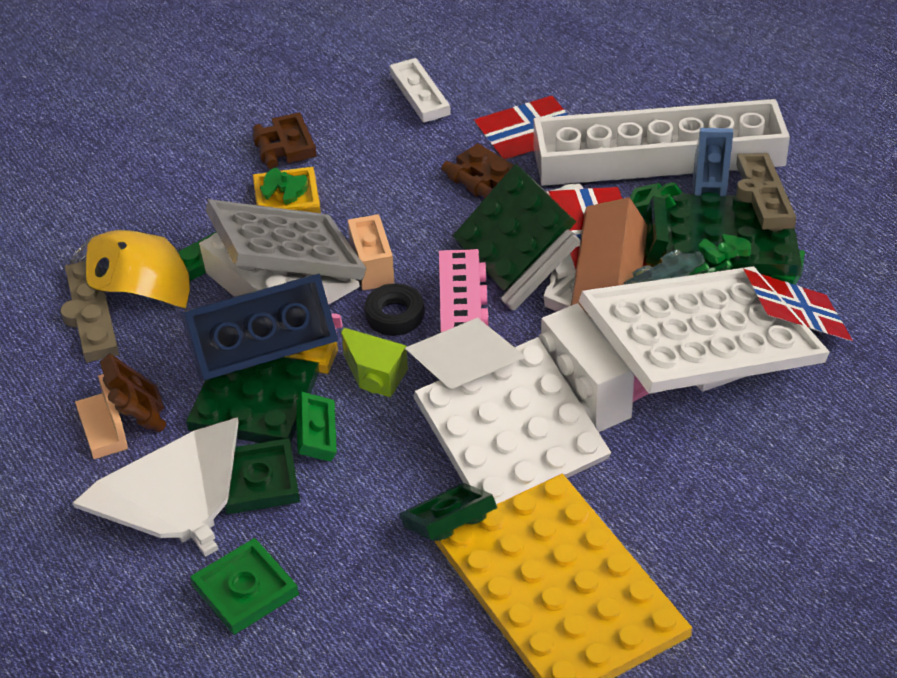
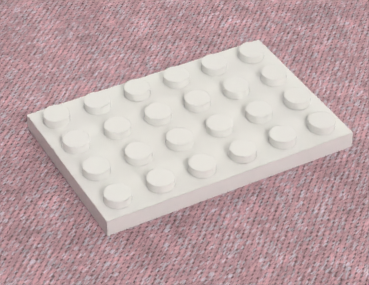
M754 266L744 269L758 273L803 326L768 316L743 268L583 290L579 299V303L649 394L825 363L830 353Z

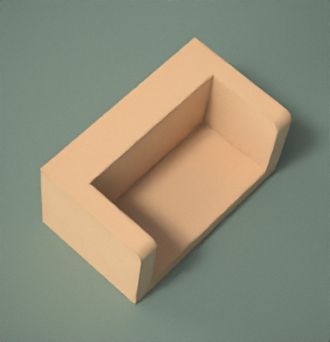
M379 214L348 219L349 244L366 267L363 280H359L362 291L376 289L386 284H394L393 255Z

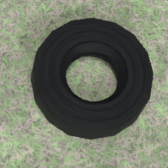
M398 283L386 284L374 289L368 295L364 306L366 320L370 327L381 334L391 336L404 335L415 330L421 324L425 313L421 294L408 285ZM390 304H401L407 307L405 312L397 315H389L382 311L385 306Z

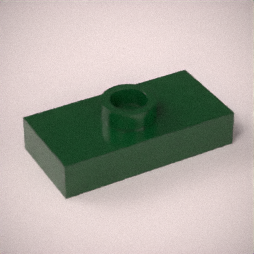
M653 196L643 216L644 221L648 225L644 258L645 263L658 265L669 243L671 224L667 223L665 198Z

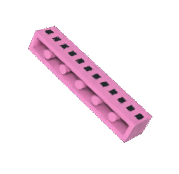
M478 249L439 251L441 333L475 318H479L488 326V308H481V305H487V285H480V282H486V263H479Z

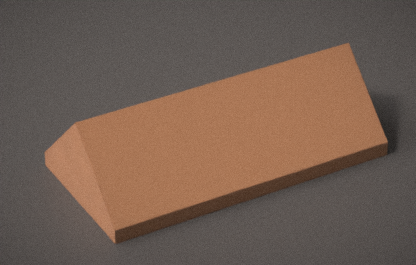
M630 197L586 207L571 306L578 303L582 307L579 299L583 290L641 282L648 225Z

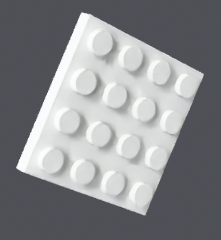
M539 337L515 347L527 358L452 390L439 380L416 390L413 398L463 483L493 494L496 504L562 473L566 478H569L607 460L611 454L608 446Z

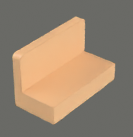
M104 374L98 375L102 394L75 401L93 459L128 449L119 412L115 409V404L108 400L110 390L103 383Z

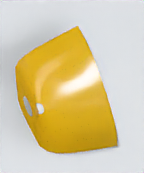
M114 230L93 237L87 245L86 280L91 288L107 292L134 293L186 309L190 291L189 273L179 253L165 237L131 230ZM124 242L126 243L127 247L121 249L119 248L118 243ZM102 258H107L109 260V268L106 274L102 277H97L95 274L97 263Z

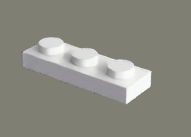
M417 58L390 65L391 77L423 123L450 115L449 103Z

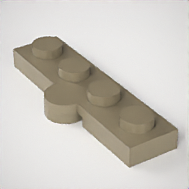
M769 153L737 154L736 165L742 180L737 183L736 197L743 202L752 203L762 229L780 231L782 229L795 228L796 215Z
M86 261L66 265L65 270L72 300L62 305L61 315L65 325L78 327L85 362L104 359L110 353L118 356L119 351L105 292L93 289L87 284ZM97 263L95 268V274L97 277H101L99 266Z

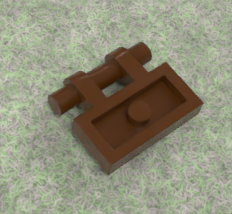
M300 112L271 118L272 126L264 128L263 125L256 124L252 128V139L255 146L260 148L259 156L261 161L269 169L278 166V157L285 156L287 163L317 157L316 146Z
M477 143L456 157V164L445 161L442 164L441 170L448 175L449 180L456 184L461 183L465 185L467 191L474 196L486 198L514 165Z
M111 353L100 361L104 374L103 383L110 390L108 400L115 404V409L123 415L135 417L137 423L147 430L153 429L158 433L162 432L166 427V421L160 418L159 412L164 409V405L157 385Z

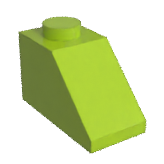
M343 328L341 331L343 355L359 388L371 393L392 397L408 371L407 350L405 349L407 346Z

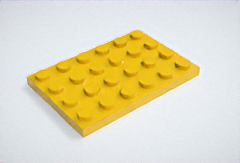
M563 473L496 504L498 508L486 513L487 517L483 521L472 525L464 524L454 529V534L450 537L435 541L438 548L535 678H615L691 637V625Z

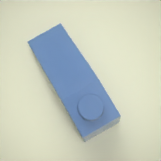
M700 128L692 181L693 194L695 196H701V194L708 192L716 193L720 196L727 195L733 128Z

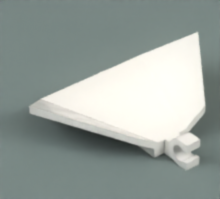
M238 417L192 431L101 478L73 502L74 508L159 538L178 537L182 543L193 538L205 557L218 550V546L213 541L215 536L210 528L215 525L213 519L228 503L239 423Z

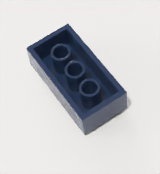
M320 273L180 312L199 380H207L339 341Z

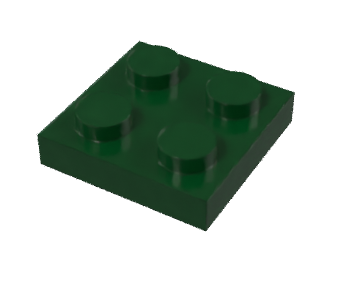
M290 438L235 447L228 503L225 505L226 514L300 502Z
M461 483L399 513L405 528L429 540L440 541L453 535L454 529L464 524L472 525L483 521L487 517L486 513L498 507L493 494L466 483Z

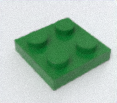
M256 538L190 576L194 589L233 635L299 595L298 585Z

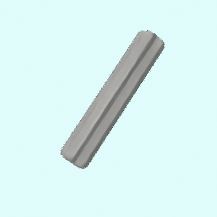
M565 230L501 296L502 302L511 310H516L580 243L579 238L572 231Z

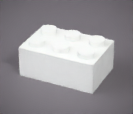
M577 303L541 318V334L539 339L597 431H603L632 418L634 374L582 307Z

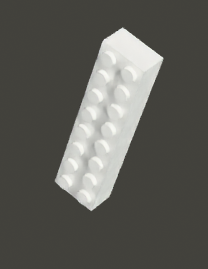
M776 99L534 118V152L541 186L693 174L700 128H733L729 171H739L736 165L737 154L769 153L774 167L786 166L790 136Z

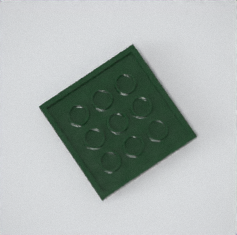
M681 192L680 195L672 197L676 205L666 209L667 223L671 224L669 243L665 249L666 272L690 273L695 268L701 266L703 262H707L709 268L720 265L721 263L713 264L707 261L703 256V252H699V244L703 239H707L718 247L722 242V235L727 234L745 238L751 243L750 256L730 258L733 265L731 270L754 266L762 275H801L802 263L795 228H787L780 231L762 229L752 203L739 200L736 194L720 196L716 193L708 192L701 194V196H695L694 194Z

